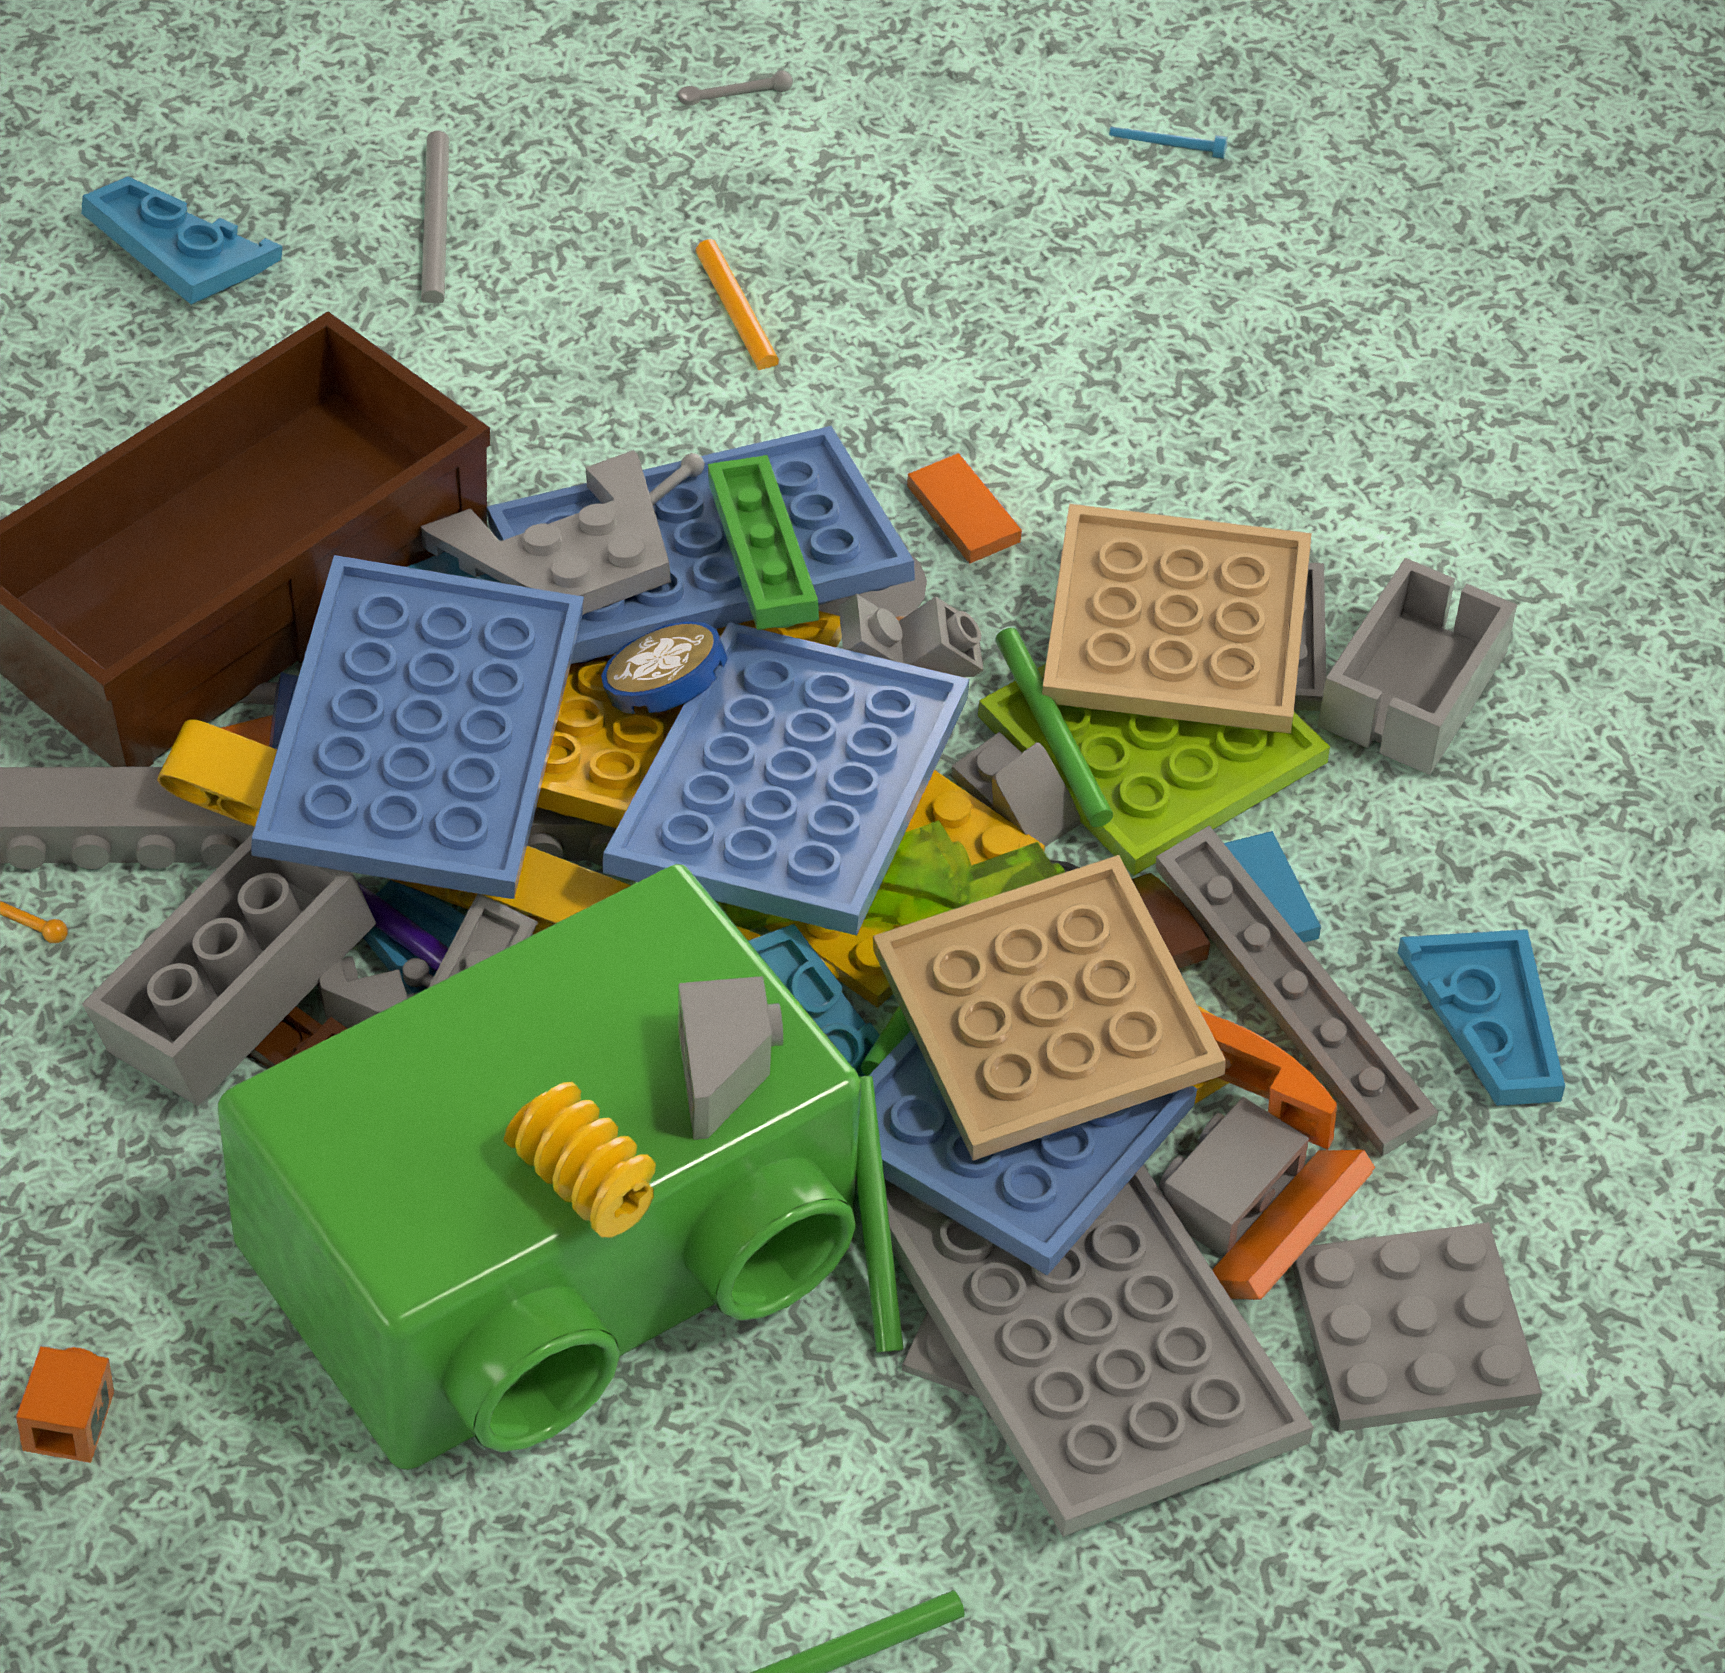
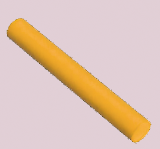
M707 239L700 242L696 247V254L757 369L762 370L777 366L779 358L716 241Z

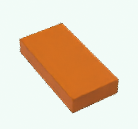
M959 453L908 474L907 487L969 564L1021 542L1022 529Z

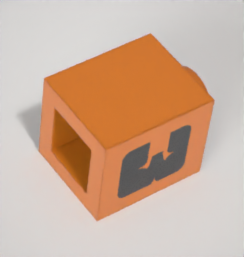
M40 1346L16 1416L23 1451L88 1463L92 1462L114 1395L109 1358L97 1356L83 1348L71 1347L60 1350Z

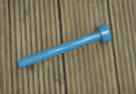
M1110 127L1109 136L1209 151L1213 152V157L1224 159L1228 140L1225 136L1217 135L1215 140L1212 141L1119 127Z

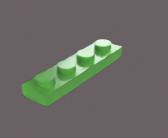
M768 455L708 464L709 486L757 630L774 627L787 628L799 623L818 621V598Z

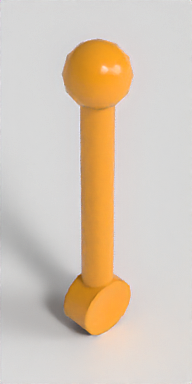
M0 901V915L41 932L44 939L49 943H60L66 939L68 928L62 920L51 919L46 921Z

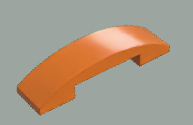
M1201 1011L1226 1059L1225 1075L1217 1078L1269 1099L1268 1112L1307 1136L1310 1143L1328 1150L1334 1140L1337 1103L1326 1088L1295 1058L1272 1042L1238 1024Z

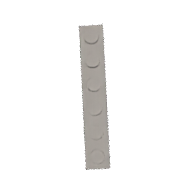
M1210 825L1156 856V870L1382 1157L1437 1123V1109Z

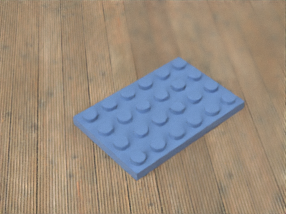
M832 426L704 455L701 457L705 465L700 475L696 477L688 476L653 505L669 560L671 582L582 615L571 664L585 663L598 657L615 654L627 643L668 624L684 621L705 622L717 629L727 626L729 622L738 624L754 620L709 486L708 464L768 455L816 592L818 605L855 594L880 591L890 586L914 581V559ZM681 461L644 469L643 473L649 493L681 467ZM587 483L487 506L488 526L499 541H503L524 533L526 529L533 525L549 524L577 514L588 505L602 503L587 488Z
M334 555L252 835V856L514 899L581 623L584 597Z
M729 622L720 637L728 658L724 668L718 665L714 669L717 678L706 691L683 705L603 853V873L639 882L671 865L683 864L692 872L715 901L857 936L968 699L970 679Z

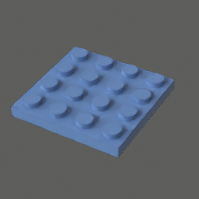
M912 1031L904 1037L869 1075L873 1076L884 1179L1047 1276L1195 1104L1197 1088L1190 1086L972 1160Z

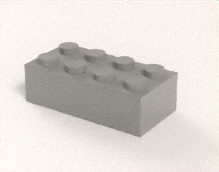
M252 833L82 1003L107 1051L196 1106H199L319 983V977L341 960L375 926L374 917L353 873L252 856Z

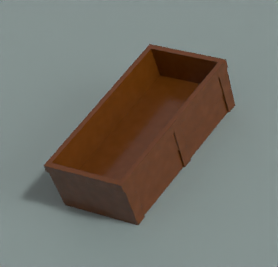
M327 311L0 520V674L112 767H150L154 764L153 760L173 747L185 721L191 719L208 723L248 696L258 685L270 681L297 661L300 664L303 663L334 555L408 567L436 556L424 548L421 526L468 509H472L487 526V447L490 446V427Z

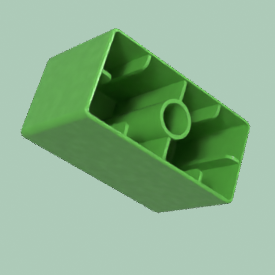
M683 864L671 865L233 1086L218 1101L217 1109L233 1240L386 1457L398 1469L411 1470L418 1468L472 1437H475L482 1446L498 1452L527 1449L554 1437L576 1422L600 1399L615 1376L620 1356L713 1305H716L724 1315L737 1320L763 1318L789 1307L815 1289L835 1269L848 1250L856 1227L854 1199L861 1099V1081L859 1076L702 884ZM763 976L767 1004H780L783 1023V1045L771 1047L770 1075L708 1139L693 1140L678 1032L679 983ZM563 1082H573L581 1090L580 1101L592 1100L599 1107V1119L610 1118L618 1126L617 1138L629 1136L637 1144L635 1156L648 1154L656 1163L655 1173L649 1182V1185L654 1189V1197L649 1209L637 1224L614 1237H601L591 1228V1222L583 1220L572 1209V1202H565L554 1191L553 1184H547L535 1172L534 1166L528 1165L517 1155L516 1148L509 1147L503 1141L507 1126L524 1105Z

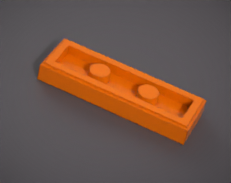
M1318 1150L1212 1269L1230 1299L1261 1300L1373 1173L1372 1171L1375 1169V1166L1365 1150Z

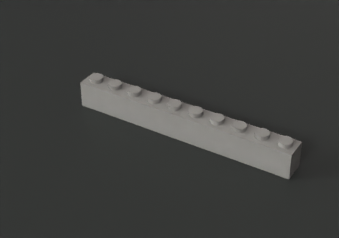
M0 767V863H10L20 869H35L43 863H75L86 869L102 868L108 863H140L148 868L161 869L173 863L204 862L211 867L218 868L254 832L255 827L187 802L171 794L157 780L162 767ZM536 807L527 846L566 861H592L599 866H603V853L617 828Z

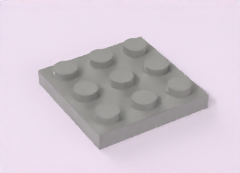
M1489 1222L1310 1245L1292 1264L1338 1432L1540 1404L1542 1390Z

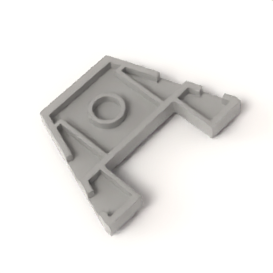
M634 450L585 467L587 488L602 504L588 505L577 514L549 524L533 525L526 529L524 533L503 541H499L472 509L421 526L423 546L428 552L439 556L444 550L458 558L461 570L474 577L488 574L505 584L583 596L582 615L671 582L668 556L639 456Z

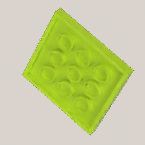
M1046 663L1037 668L1043 680ZM1013 681L979 700L978 717L995 735L1000 732L1022 753L1038 742L1045 748L1073 799L1080 816V822L1114 856H1120L1124 866L1133 876L1155 864L1156 856L1210 825L1212 829L1217 828L1328 763L1330 746L1295 712L1290 734L1056 704L1113 812V818L1109 823L1101 827H1092L1017 682Z

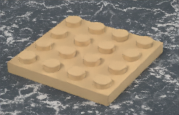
M1069 504L1042 695L1051 697L1058 705L1291 734L1312 533Z
M1119 855L873 936L875 956L972 1160L1225 1075L1226 1059Z

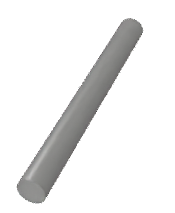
M433 131L427 136L421 292L423 303H443L445 299L449 136L442 131Z

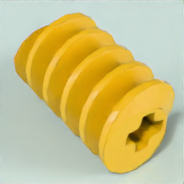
M563 1082L524 1105L507 1126L503 1141L509 1147L516 1148L517 1155L528 1165L534 1166L535 1172L547 1184H553L554 1191L565 1202H572V1209L583 1220L590 1221L591 1228L601 1237H614L637 1224L649 1209L654 1197V1189L649 1185V1182L655 1173L656 1163L648 1154L635 1156L637 1144L629 1136L617 1138L618 1126L610 1118L599 1119V1107L592 1100L580 1101L581 1090L573 1082Z

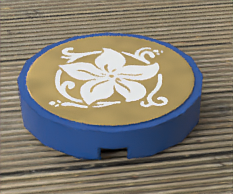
M684 621L664 625L621 647L607 662L601 677L612 706L623 713L635 714L634 706L646 705L649 713H658L687 703L706 691L717 678L714 669L718 665L724 668L728 658L717 629L705 622Z

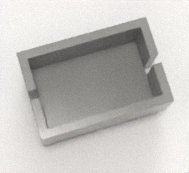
M1404 558L1327 675L1317 727L1366 748H1369L1373 740L1381 743L1380 754L1431 775L1507 654L1517 604L1466 583L1461 591L1454 631H1449L1445 628L1455 578Z

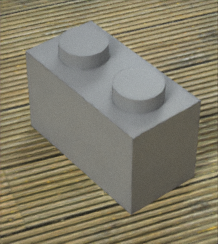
M1242 1097L1226 1116L1217 1113L1212 1117L1201 1133L1197 1148L1187 1159L1180 1155L1171 1162L1161 1178L1159 1189L1164 1192L1165 1199L1188 1234L1224 1257L1304 1167L1309 1138L1247 1098Z

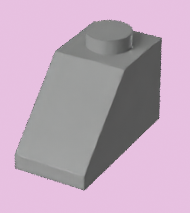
M763 976L679 983L678 1032L693 1140L708 1139L770 1075L771 1047L783 1045V1023L780 1004H767Z

